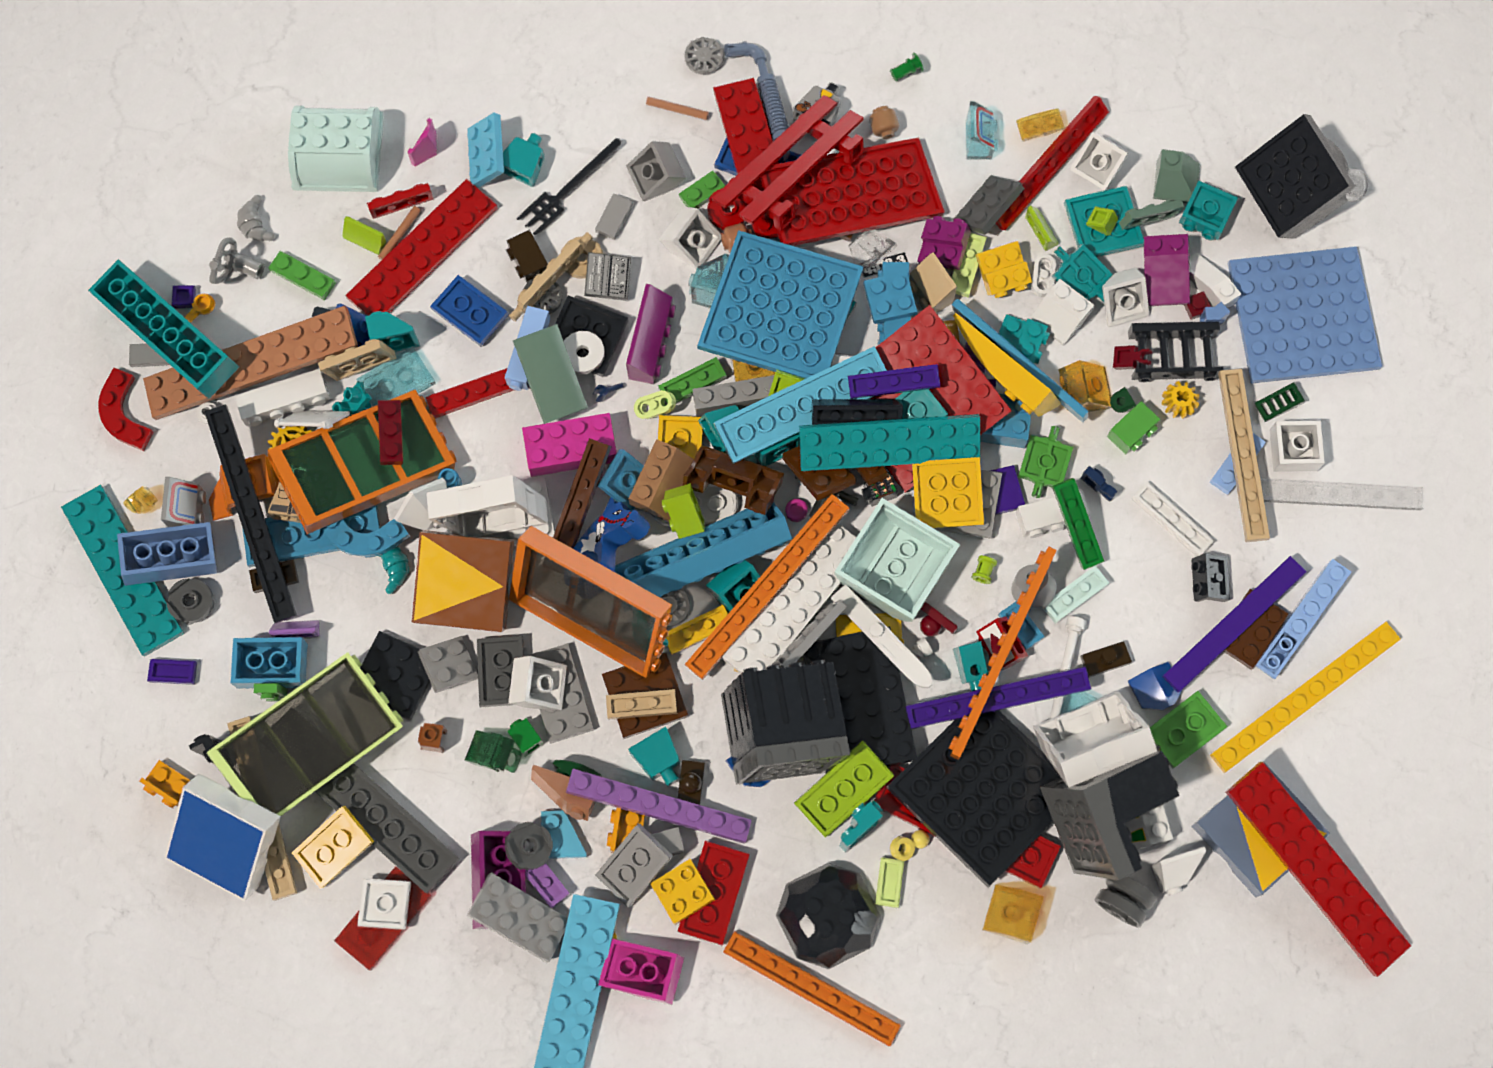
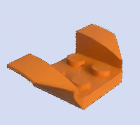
M265 454L246 458L245 460L258 499L262 500L273 497L280 481L268 457ZM220 465V478L209 498L213 521L233 516L232 507H235L222 465Z

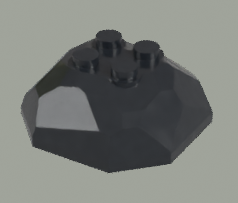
M830 863L787 883L776 913L779 924L796 958L828 970L870 949L881 917L860 873Z

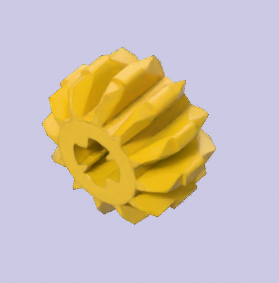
M1176 381L1174 386L1169 384L1166 388L1167 391L1162 393L1164 399L1161 404L1168 406L1165 412L1169 413L1172 411L1173 418H1176L1179 414L1182 419L1187 414L1193 415L1194 409H1197L1199 406L1197 400L1200 394L1194 393L1196 388H1188V382H1185L1183 386L1179 381Z

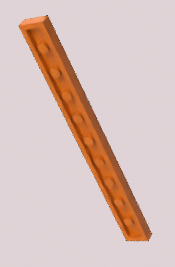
M831 494L689 658L685 666L703 680L722 659L726 651L850 510L849 507Z
M1048 546L1046 552H1040L1035 562L1039 564L1036 573L1031 571L1026 582L1030 586L1026 593L1021 592L1016 603L1020 607L1017 613L1012 612L1007 622L1010 625V629L1007 634L1002 633L997 643L1001 648L998 654H992L988 663L991 669L988 675L983 673L978 684L981 687V691L978 696L973 695L968 705L972 710L969 716L964 715L958 728L962 729L959 738L953 737L949 749L952 750L950 756L957 760L961 757L1057 551L1054 548Z

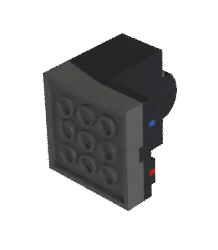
M1155 744L1157 749L1155 753L1074 786L1068 787L1060 777L1040 787L1074 874L1119 881L1142 869L1139 852L1131 841L1132 835L1129 828L1125 826V823L1180 796L1177 790V781L1170 772L1169 761L1163 754L1160 745Z

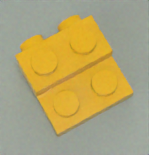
M1018 241L976 254L987 295H994L995 298L1008 295L1007 290L1014 288L1015 292L1028 288L1027 284L1032 283L1027 262L1023 260Z

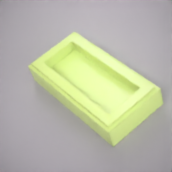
M881 857L875 905L899 908L904 861Z

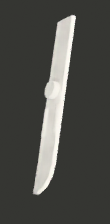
M846 584L831 597L835 603L841 600L847 606L843 612L912 683L921 688H930L932 686V677L926 667Z

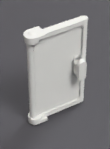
M300 411L288 417L276 419L274 425L276 428H282L283 426H305L329 429L333 427V423L348 417L350 412Z

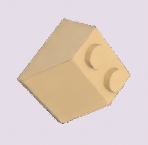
M933 252L910 272L909 280L912 293H916L919 297L922 309L931 305L937 313L953 303L957 286Z

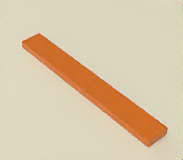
M735 931L723 951L726 955L888 1047L891 1046L901 1027L900 1024Z

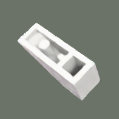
M1198 253L1190 257V280L1200 292L1204 291L1211 307H1215L1220 302L1228 309L1235 305L1241 293L1232 281Z

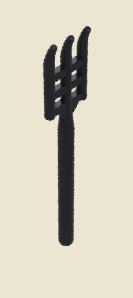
M615 138L556 195L549 196L547 192L540 195L517 217V220L524 218L532 212L535 216L525 227L533 225L540 219L543 224L533 232V235H537L546 229L565 210L563 207H560V200L566 197L621 145V140ZM544 199L549 202L547 205L542 203ZM537 206L542 208L540 212L535 209ZM552 207L557 210L555 213L550 210ZM545 213L550 216L548 219L543 216Z

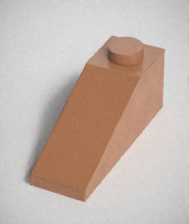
M533 765L531 780L566 814L577 820L583 819L588 821L596 801L566 793L570 777Z

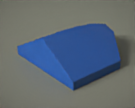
M1169 662L1150 668L1127 681L1142 709L1164 710L1176 704L1182 690L1178 693L1162 677L1172 668Z

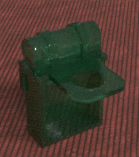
M476 730L465 761L496 772L507 770L514 773L517 770L522 753L513 747L515 740L493 732L490 734ZM514 753L515 762L512 766H509L508 759L510 754Z

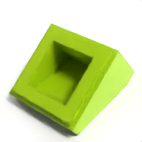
M1095 207L1086 225L1110 236L1118 221V217L1112 209Z

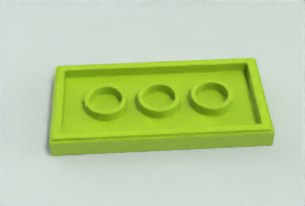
M861 741L850 751L848 757L831 768L800 796L794 804L826 838L860 804L865 803L893 778L894 774L867 744Z

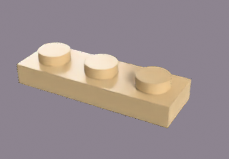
M675 689L606 695L608 720L677 714Z

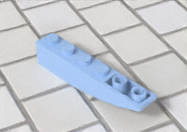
M1334 559L1325 565L1255 665L1257 668L1273 679L1278 676L1351 574V571Z

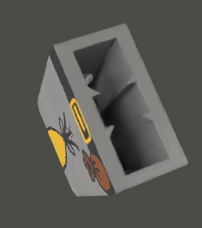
M829 83L825 89L813 86L795 105L793 118L797 120L801 114L805 113L825 95L836 101L837 106L821 121L833 126L840 109L841 99L836 96L840 90L839 87L834 83Z

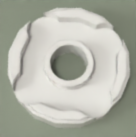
M578 331L572 333L564 340L576 374H588L601 366L604 360L605 349L602 341L596 334L588 331ZM585 348L589 353L586 357H579L577 355L578 350Z

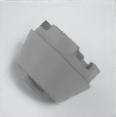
M1027 565L1016 574L1011 586V592L1016 601H1018L1022 591L1027 592L1030 586L1026 584L1031 571L1036 573L1039 565ZM1046 572L1031 604L1033 608L1040 606L1045 608L1054 599L1057 585L1054 577L1049 572Z

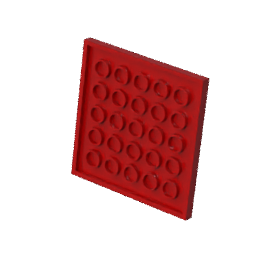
M931 305L927 306L875 347L887 371L937 364L940 388L929 390L948 412L947 416L979 414L980 435L1012 412ZM902 393L880 395L870 399H896ZM912 464L885 466L905 493L914 487Z

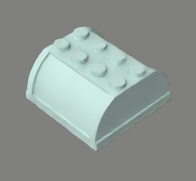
M294 106L291 112L288 145V164L292 189L296 191L378 192L383 112L378 107L348 109Z
M881 498L835 570L834 575L858 597L891 617L905 622H913L960 544Z

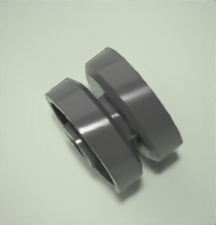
M1128 876L1119 881L1106 879L1105 882L1109 889H1100L1095 902L1119 920L1140 928L1146 919V914L1142 909H1152L1157 897L1145 886Z

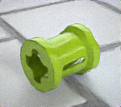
M980 555L977 559L979 563L976 571L972 573L971 578L982 584H990V576L993 567L997 565V561L988 556Z

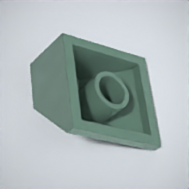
M1162 149L1157 159L1153 199L1171 201L1181 199L1182 203H1188L1199 179L1200 164L1184 152Z

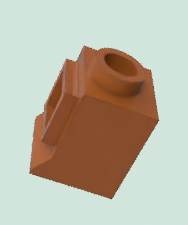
M424 723L423 727L420 726L418 743L421 746L420 750L443 753L444 748L440 744L442 734L447 735V729L443 725Z

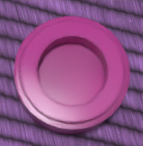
M792 499L786 504L785 514L790 521L800 522L807 516L808 508L803 500Z

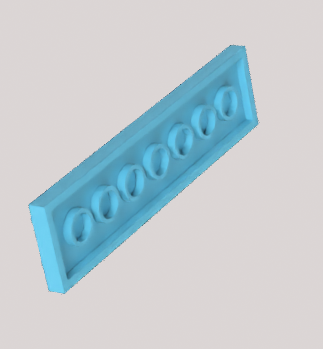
M874 346L730 414L713 424L732 463L735 464L799 433V426L812 425L811 402L813 399H850L848 376L887 370ZM872 396V397H864V398H856V399H870V398H873V397H875V396Z
M573 894L534 1068H584L602 988L598 984L604 961L608 957L611 940L613 939L620 904Z

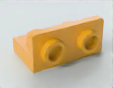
M158 760L146 779L141 778L139 782L145 785L143 787L144 791L152 796H155L157 793L164 797L161 802L172 809L175 805H179L183 787L191 781L160 760Z
M617 807L616 810L612 809L610 823L614 824L613 833L609 832L607 838V847H610L611 853H614L636 825L641 824L644 827L645 815Z

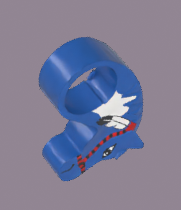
M610 498L603 514L585 531L575 545L574 550L615 572L617 548L628 543L631 539L639 540L645 537L650 529V524L638 511L629 510L622 502L616 503L613 498ZM566 568L565 579L571 585L573 572ZM580 576L578 593L583 597L591 598L604 591L601 587Z

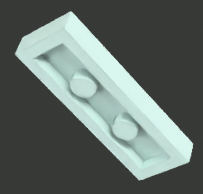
M1094 566L1057 593L1053 601L1043 609L1056 624L1105 588L1109 582L1099 569Z

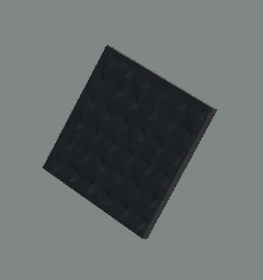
M999 710L980 714L959 760L950 756L952 750L949 749V746L954 736L959 738L962 729L958 727L962 718L954 720L886 788L987 888L1053 822L1040 787L1061 777L1045 754Z

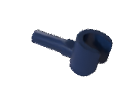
M623 383L610 387L598 385L592 395L600 394L596 401L603 402L607 394L624 386Z

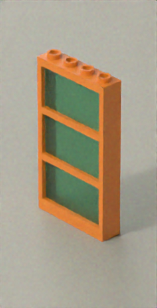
M416 389L391 399L400 400L403 465H380L378 405L333 423V427L329 429H317L267 450L268 460L306 534L438 479L439 473L445 468L454 470L455 463L457 462L455 454L452 450H448L445 445L447 442L444 434L438 432L433 414L428 413L426 401L422 395H418Z

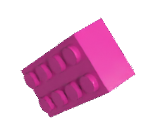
M610 413L522 427L528 469L531 477L577 470L589 438L612 446L606 464H611L617 454Z

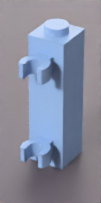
M527 306L517 339L547 328L550 322L549 311ZM514 346L505 375L506 383L511 389L517 391L522 389L529 390L528 380Z

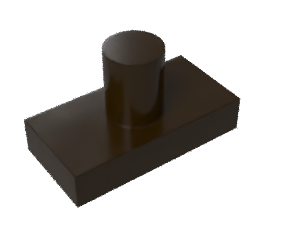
M1124 641L1080 656L1083 666L1086 667L1088 678L1132 663Z

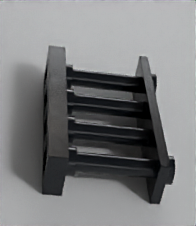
M1219 322L1132 323L1128 330V338L1138 341V351L1147 349L1146 340L1157 339L1160 344L1161 368H1148V365L1139 363L1140 368H1135L1131 376L1132 380H1138L1143 383L1163 379L1216 380L1219 378V371L1224 370L1223 367H1214L1212 339L1216 337L1220 330ZM1179 338L1181 340L1183 367L1170 368L1169 339ZM1192 338L1203 340L1205 367H1192L1190 339ZM1147 354L1144 356V360L1148 359Z

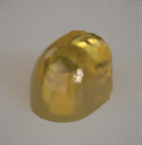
M142 486L132 493L123 504L132 513L145 514L155 507V503L158 500L148 487Z

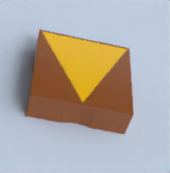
M427 530L420 532L412 623L495 632L506 630L509 604L508 582L512 572L514 540L484 536L465 537L455 533Z

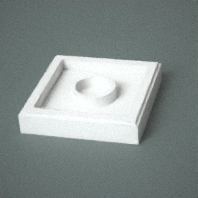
M363 878L357 926L406 930L411 882Z

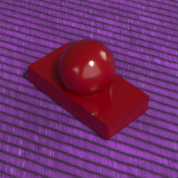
M926 601L924 602L921 610L927 616L922 618L920 622L921 632L928 637H934L941 632L943 626L954 635L958 630V626Z

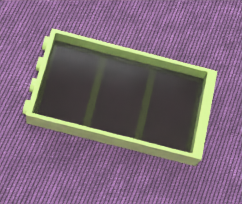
M347 652L207 752V755L239 797L252 801L282 816L403 727L401 724L403 719L396 710L393 712L387 705L389 700L383 692L378 693L373 687L376 684L368 673L364 674L359 668L362 664L355 655L350 656Z

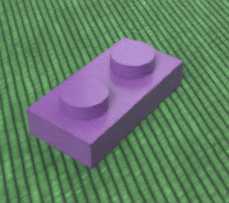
M546 863L537 869L525 870V876L550 908L553 909L570 895Z

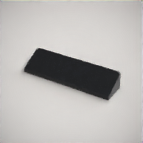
M813 399L811 402L812 425L902 419L903 404L900 399Z

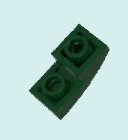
M555 760L553 762L556 768L555 772L570 777L572 769L602 777L597 771L576 762Z

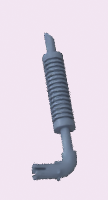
M747 41L725 44L724 53L726 57L751 56L754 59V63L757 64L760 76L757 78V85L772 140L775 141L789 126L775 76L768 73L765 62L767 59L765 53L758 45L747 43ZM790 150L783 155L784 163L791 154Z

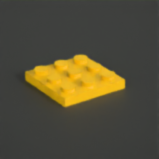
M980 457L929 460L920 464H912L915 516L918 520L932 528L984 525Z

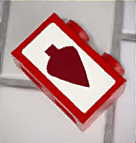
M1007 616L996 618L976 631L979 636V642L981 641L982 647L986 649L989 655V660L992 654H998L1001 648L997 643L1002 633L1007 634L1010 629V625L1007 624L1009 620ZM1018 636L1001 670H1006L1028 657Z

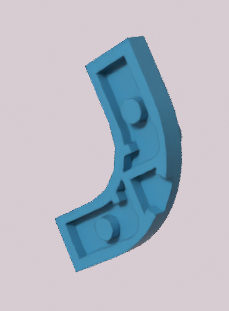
M343 519L322 528L329 540L340 551L351 556H364L365 558L387 553L411 537L402 523L396 522L395 519L371 533L353 531Z

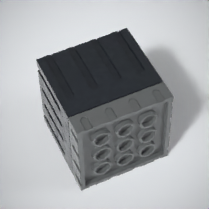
M816 660L811 662V665H803L802 662L789 664V667L780 668V665H771L766 667V670H758L757 667L747 668L721 693L736 784L822 774L850 755L833 662L825 663V660Z

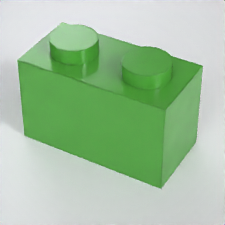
M1141 401L1109 431L1107 437L1125 455L1130 450L1135 452L1143 444L1141 440L1146 435L1150 438L1159 429L1157 424L1160 418Z

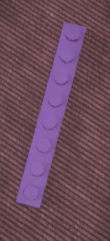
M572 769L566 793L743 844L746 843L751 820L575 769Z

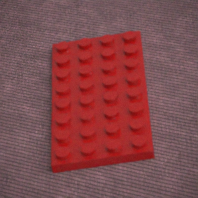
M919 137L865 147L864 153L851 165L844 162L843 154L840 152L826 155L778 200L780 203L786 200L794 203L795 218L782 231L776 230L781 243L795 246L930 219L934 216H943L945 211ZM795 161L772 165L759 177L763 190Z

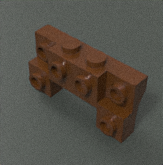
M702 445L697 451L691 466L683 476L682 486L691 483L693 491L703 493L709 484L746 496L744 508L766 515L774 502L775 494L783 484L784 473L744 459L733 464L729 454Z

